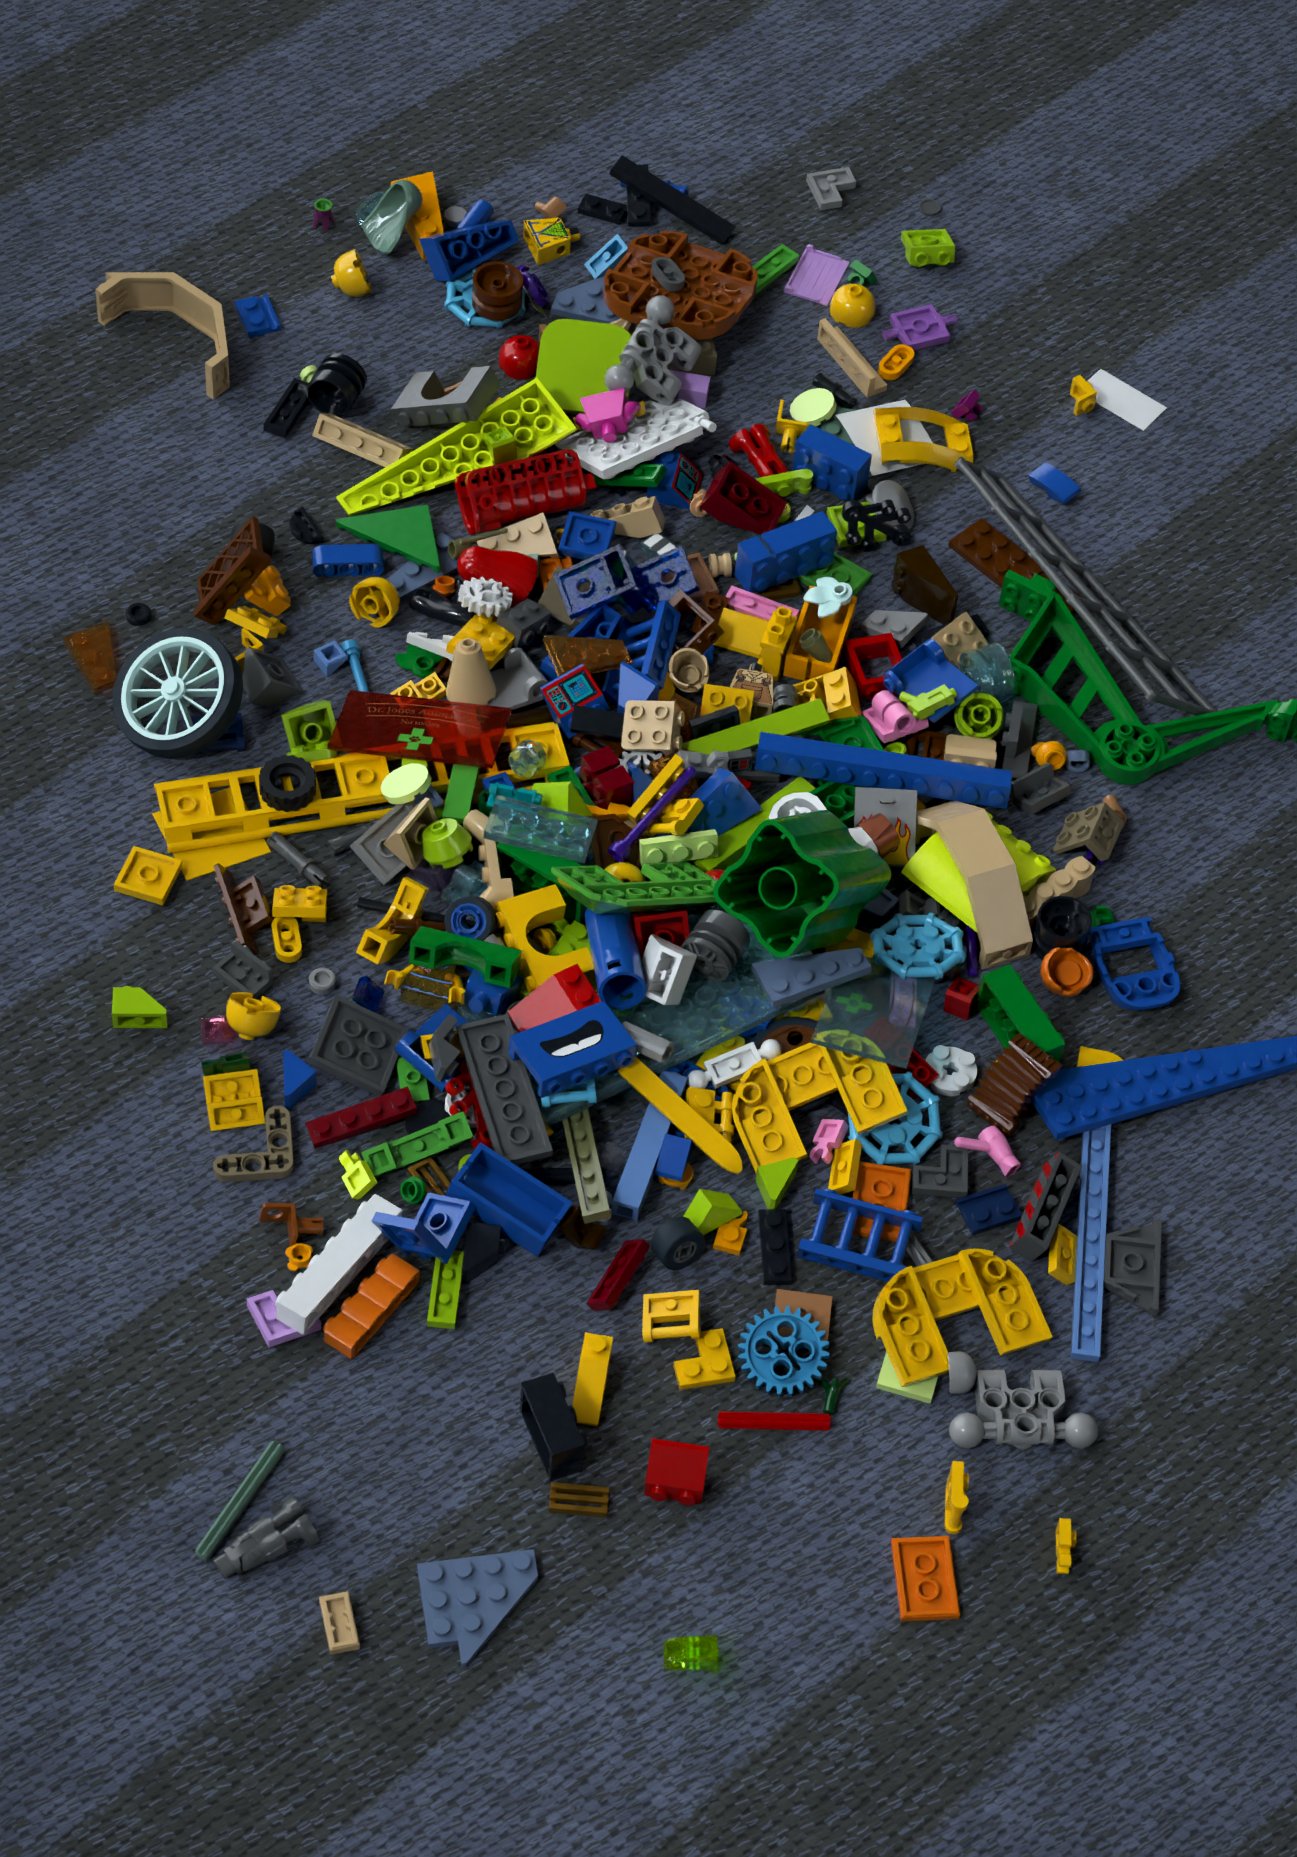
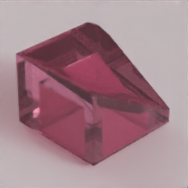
M226 1015L201 1018L202 1045L231 1044L235 1042V1031L228 1024Z

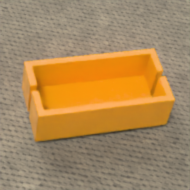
M852 596L851 601L847 605L841 606L837 613L824 618L818 617L819 605L804 601L786 654L783 676L805 681L806 678L812 679L837 670L843 653L844 641L848 638L855 616L856 596ZM814 628L816 631L821 632L833 653L832 660L829 663L816 660L801 648L799 639L805 631Z

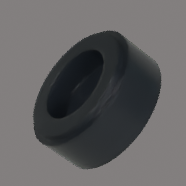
M143 603L131 604L126 609V619L134 626L145 625L151 619V610Z

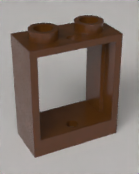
M681 589L668 601L681 614L679 624L692 611L706 623L683 648L695 649L702 655L725 633L717 622ZM674 643L672 651L675 653L680 648Z

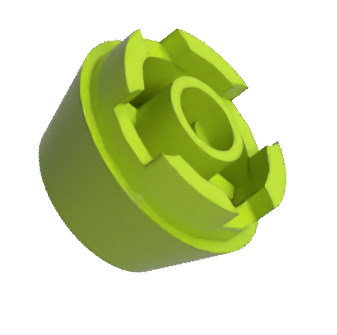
M976 692L956 706L954 719L958 730L964 736L991 739L999 733L1003 726L1004 712L995 697L986 693Z
M452 818L433 822L422 834L423 856L425 860L429 861L432 867L442 865L444 869L460 864L464 861L462 856L467 851L472 852L473 850L471 834Z

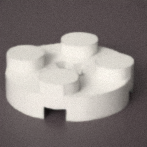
M939 1045L927 1056L925 1061L939 1074L930 1083V1088L933 1091L944 1096L960 1095V1092L967 1089L970 1090L973 1087L977 1076V1066L972 1053L956 1047ZM945 1068H953L956 1072L948 1075Z

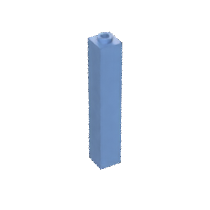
M662 1070L659 1078L683 1099L686 1093L688 1077L682 1076L677 1072ZM650 1102L612 1200V1214L633 1221H638L655 1176L665 1133L670 1134L672 1122Z

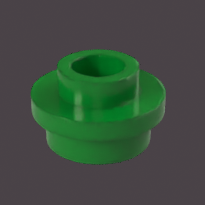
M412 1176L403 1181L400 1187L402 1198L410 1204L421 1203L426 1196V1185L423 1179Z

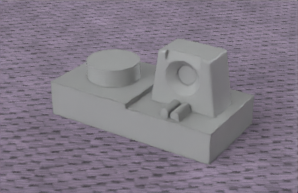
M679 750L677 753L678 756L684 759V770L690 766L695 768L696 773L693 778L709 779L719 768L729 771L727 752L713 750L709 755Z

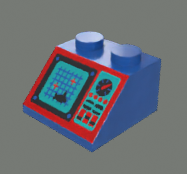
M669 451L656 455L653 464L664 465L666 473L657 487L647 488V498L656 496L659 504L690 509V503L694 498V494L698 493L702 473L681 453Z
M584 664L575 667L540 687V691L555 724H558L559 730L568 739L578 734L570 731L574 705L610 711L601 690Z

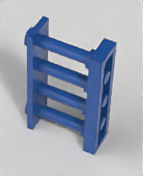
M667 600L658 603L655 618L633 626L625 617L620 618L602 693L616 706L620 663L626 662L635 669L642 667L641 673L659 683V690H662L664 687L681 614ZM651 630L649 637L637 641L638 635ZM647 648L645 655L633 659L634 653Z
M831 1189L815 1190L813 1204L820 1205L811 1238L808 1240L801 1238L798 1258L886 1282L899 1271L906 1268L902 1262L911 1230L920 1232L923 1217L918 1216L913 1211L903 1210L901 1212L838 1195L836 1191ZM831 1209L847 1213L839 1243L835 1247L825 1245L822 1242ZM857 1216L874 1220L865 1253L862 1254L851 1252L849 1249ZM884 1223L900 1227L892 1260L889 1261L877 1259L875 1256Z

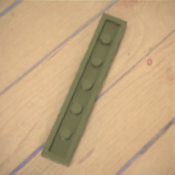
M587 1101L560 1103L559 1107L584 1223L587 1224L610 1218L612 1216Z

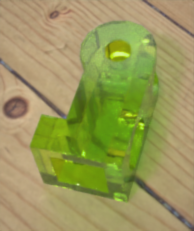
M717 1635L675 1637L665 1640L663 1643L664 1668L682 1671L686 1669L707 1670V1672L719 1673Z

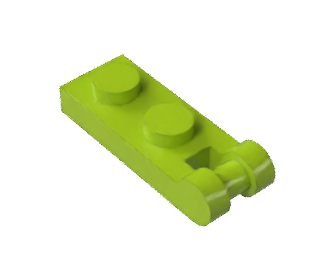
M800 469L755 479L776 495L785 497L796 492L801 494L810 493L813 472L810 469Z

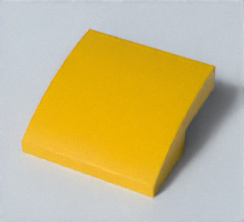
M257 1069L202 1076L211 1131L265 1124Z

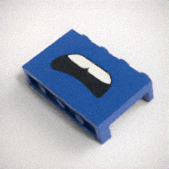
M601 1001L511 1035L508 1055L513 1061L518 1059L523 1061L539 1084V1096L544 1098L549 1095H555L569 1087L581 1085L583 1082L595 1077L604 1076L618 1068L629 1066L635 1061L637 1044L605 1001Z

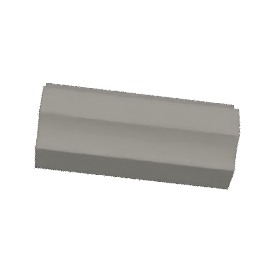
M627 1021L622 1023L623 1027L637 1044L636 1052L662 1064L668 1062L674 1049V1043Z

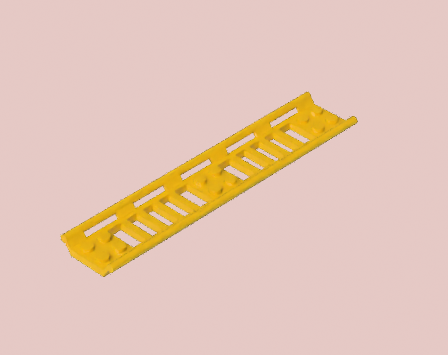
M554 722L483 732L479 736L432 742L431 744L420 743L417 750H412L421 755H431L438 780L431 782V785L438 794L447 793L450 782L441 752L455 750L458 758L469 759L466 748L480 746L487 773L478 775L472 805L478 804L479 794L484 790L482 787V779L506 772L511 782L545 777V782L549 783L547 781L549 773L570 766L558 724ZM509 742L517 769L498 772L491 745ZM526 742H533V743L536 744V746H535V745H532V744H528V743H526ZM521 743L522 746H523V745H527V746H526V748L517 749V748L519 747V746H517V745H519V744ZM407 744L342 754L330 759L309 762L315 772L335 769L341 796L322 799L316 777V795L313 797V801L298 811H277L273 807L270 808L262 800V795H260L259 775L262 767L155 783L154 790L159 803L168 854L270 838V835L274 832H279L282 836L370 822V820L375 818L379 820L392 808L346 815L345 809L388 802L381 791L383 780L390 774L387 761L402 759V749H406ZM534 748L537 755L533 756L528 749ZM539 750H540V751L542 752V754H543V757H542V755H541V760H540L539 755H538V751H539ZM290 776L279 777L283 791H292L293 786ZM255 782L261 809L245 811L239 784ZM229 786L235 813L215 816L209 788ZM526 786V787H520V788L530 790L532 786ZM319 813L320 816L318 820L269 827L270 820ZM243 825L242 832L198 839L192 838V833Z

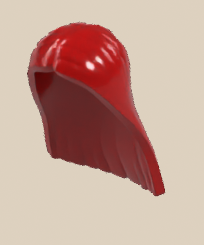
M472 546L464 550L457 562L458 573L464 581L468 580L471 582L472 577L477 580L484 577L486 581L492 578L497 583L502 582V587H508L509 592L513 594L511 608L526 600L534 587L538 572L537 560L531 556L513 551L492 550L480 546Z

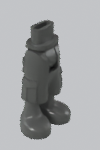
M290 1497L284 1501L283 1508L272 1519L265 1516L251 1525L246 1532L236 1537L228 1547L224 1548V1554L215 1558L213 1562L223 1578L226 1579L234 1573L240 1575L242 1573L241 1569L245 1572L266 1561L275 1560V1558L288 1551L287 1543L301 1538L307 1544L314 1545L319 1542V1537L308 1516L303 1514L299 1503L293 1497ZM290 1522L292 1523L289 1527H287V1528L284 1529L283 1531H281V1532L276 1531L277 1529H279L280 1527L284 1526L285 1524L290 1523Z

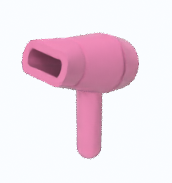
M996 1126L985 1128L979 1134V1140L965 1137H957L954 1140L956 1147L986 1152L1000 1167L1005 1177L1015 1174L1021 1166V1163L1014 1156L1006 1137Z

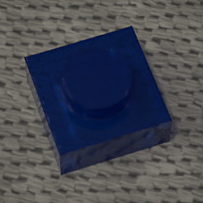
M368 976L359 978L352 1000L375 1013L385 991Z

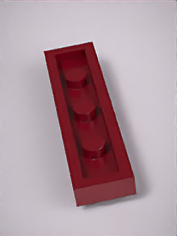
M405 1087L305 1122L315 1149L418 1114L409 1088Z

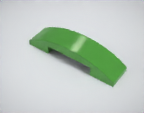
M463 1111L440 1120L437 1124L392 1142H385L361 1153L374 1177L434 1156L474 1136Z

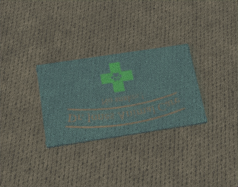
M866 957L871 965L870 974L830 988L811 1043L907 1068L936 979L934 977H919L903 980L895 972L883 965H877L872 958Z

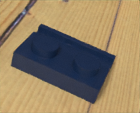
M1006 1184L956 1200V1206L959 1208L972 1236L1021 1219L1022 1213L1012 1194L1008 1192Z

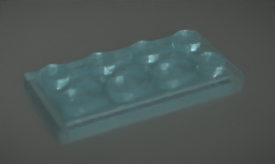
M497 795L484 830L483 838L585 863L598 820Z

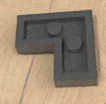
M941 1144L940 1167L913 1165L912 1194L957 1198L967 1196L968 1149L959 1148L955 1145Z

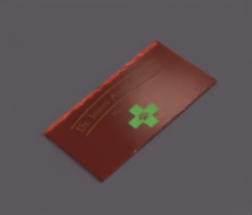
M349 690L328 743V750L493 768L512 712L511 708Z

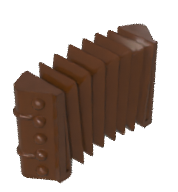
M1021 1033L1008 1042L1010 1048H1002L1004 1055H995L998 1062H989L992 1069L983 1070L987 1078L979 1079L982 1087H974L978 1094L970 1095L967 1102V1107L990 1125L996 1126L1008 1139L1020 1127L1018 1117L1024 1116L1022 1110H1028L1025 1104L1032 1103L1029 1096H1037L1035 1090H1042L1041 1085H1048L1046 1078H1055L1062 1068V1065L1054 1060L1051 1055L1045 1053L1032 1040H1028Z

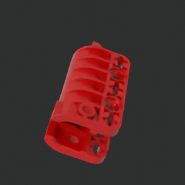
M571 449L461 473L455 479L459 507L463 523L469 535L501 528V525L522 521L540 513L548 515L583 507L586 502V490L596 488L592 474L583 475L578 454ZM566 453L568 457L573 459V462H570L569 465L565 456ZM556 460H561V464L557 465ZM550 462V467L546 468L548 472H545L544 463ZM520 464H522L523 473L512 475L514 479L512 480L509 466H511V470L521 469ZM533 466L534 470L529 471L528 467ZM497 469H500V473H505V477L501 478L503 482H500V474ZM488 471V479H489V480H488V481H484V480H483V477H484V476H487L486 472ZM476 474L478 483L472 484L471 480L476 479ZM464 476H466V478H465L466 487H465V486H461V482L464 481Z

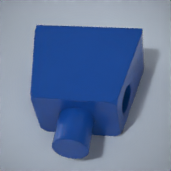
M473 969L467 982L464 1003L475 1013L484 1011L491 1015H499L519 1000V993L522 989L524 978L517 976L511 987L506 988L484 982L482 974Z

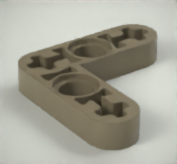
M272 1106L266 1112L267 1152L219 1156L213 1163V1173L217 1180L234 1182L279 1179L288 1177L292 1173L291 1123L289 1111L285 1107ZM276 1115H279L281 1118V1128L276 1129L274 1118ZM276 1138H283L287 1143L284 1146L276 1147L272 1144V1141ZM266 1161H269V1170H266ZM278 1161H283L284 1168H278ZM253 1162L261 1166L255 1172H250L246 1169V1166ZM237 1163H241V1172H238ZM223 1165H228L229 1172H223Z

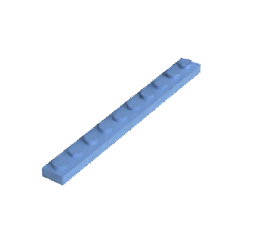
M1111 1124L1082 1132L1070 1359L1098 1362L1100 1358Z

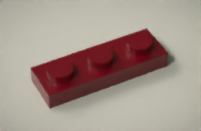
M644 1239L624 1242L586 1304L590 1309L594 1311L610 1310L618 1303L620 1294L631 1282L633 1273L644 1261V1256L650 1248Z

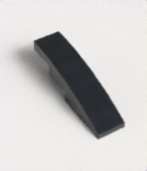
M574 705L570 731L573 733L595 735L596 739L622 742L624 714Z

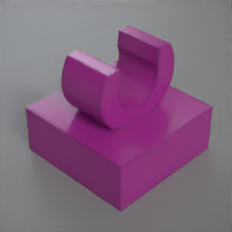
M972 390L960 399L951 414L956 418L964 415L968 421L975 420L977 418L976 414L983 410L981 405L976 403L980 395L975 390Z

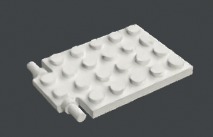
M681 398L676 401L673 400L669 406L649 400L644 402L646 414L634 416L631 422L628 423L627 431L616 434L617 438L615 441L608 443L602 438H594L592 432L582 430L553 444L554 452L565 449L574 450L578 454L582 468L602 479H610L621 471L633 469L643 461L654 459L656 455L672 451L678 445L692 442L696 437L703 434L704 429L714 432L717 426L709 421V414L705 410ZM566 453L567 460L573 462L572 457H568Z

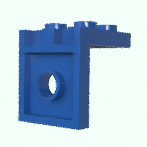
M428 1193L415 1219L376 1212L372 1222L403 1254L409 1256L410 1252H414L421 1259L430 1260L431 1257H437L442 1263L447 1264L476 1206L468 1200ZM444 1220V1222H443V1224H442L441 1226L435 1228V1227H436V1224H437L438 1222H441V1221Z

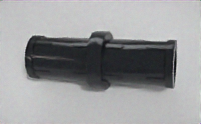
M823 373L817 374L815 379L818 381L813 380L812 382L813 386L830 391L835 401L844 408L852 409L855 406L852 402L854 404L857 403V399L843 390L842 385L832 382Z

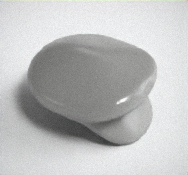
M885 480L879 482L873 489L872 494L866 496V500L870 504L892 500L896 508L895 511L900 508H907L910 512L911 520L903 525H906L909 530L914 523V511L906 491L894 481ZM897 520L884 522L892 527L900 525Z

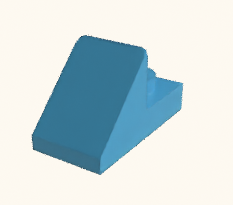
M616 234L584 265L594 279L605 276L608 268L613 270L625 256L628 246L620 235Z

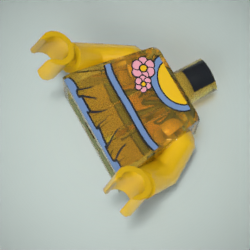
M410 964L400 972L396 970L387 971L384 984H393L397 990L401 986L402 1003L433 1011H438L445 1003L451 1007L453 1001L464 1005L465 988L461 977L456 974V966L454 964L440 966L434 970Z

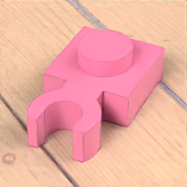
M821 1120L813 1139V1143L816 1146L810 1152V1158L814 1163H818L820 1157L826 1164L832 1161L833 1148H840L849 1127L845 1120Z

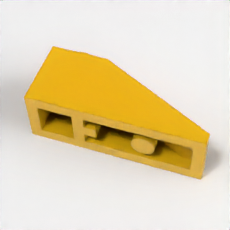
M585 1332L572 1404L577 1416V1422L575 1423L598 1427L611 1359L613 1337Z

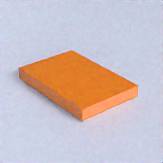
M860 1161L856 1188L853 1191L852 1198L901 1212L907 1210L911 1169ZM857 1216L852 1235L869 1237L874 1220ZM884 1223L880 1239L897 1242L900 1227Z
M949 1536L892 1538L891 1548L901 1622L959 1619L960 1611Z

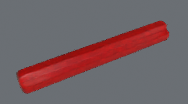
M720 1411L718 1413L719 1428L829 1430L831 1426V1417L828 1413Z

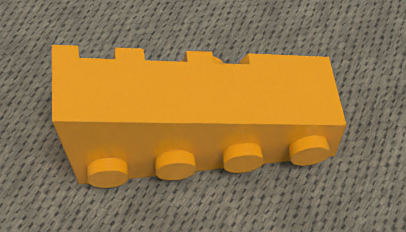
M433 171L391 181L392 185L400 180H408L415 184L422 194L420 209L413 215L405 227L422 260L427 258L419 239L444 233Z

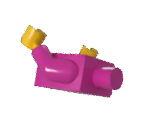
M624 388L580 398L585 413H580L573 417V421L577 430L584 429L586 432H592L594 438H602L605 442L610 443L616 440V434L627 431L628 423L631 422L634 416L646 414L644 401L629 402Z

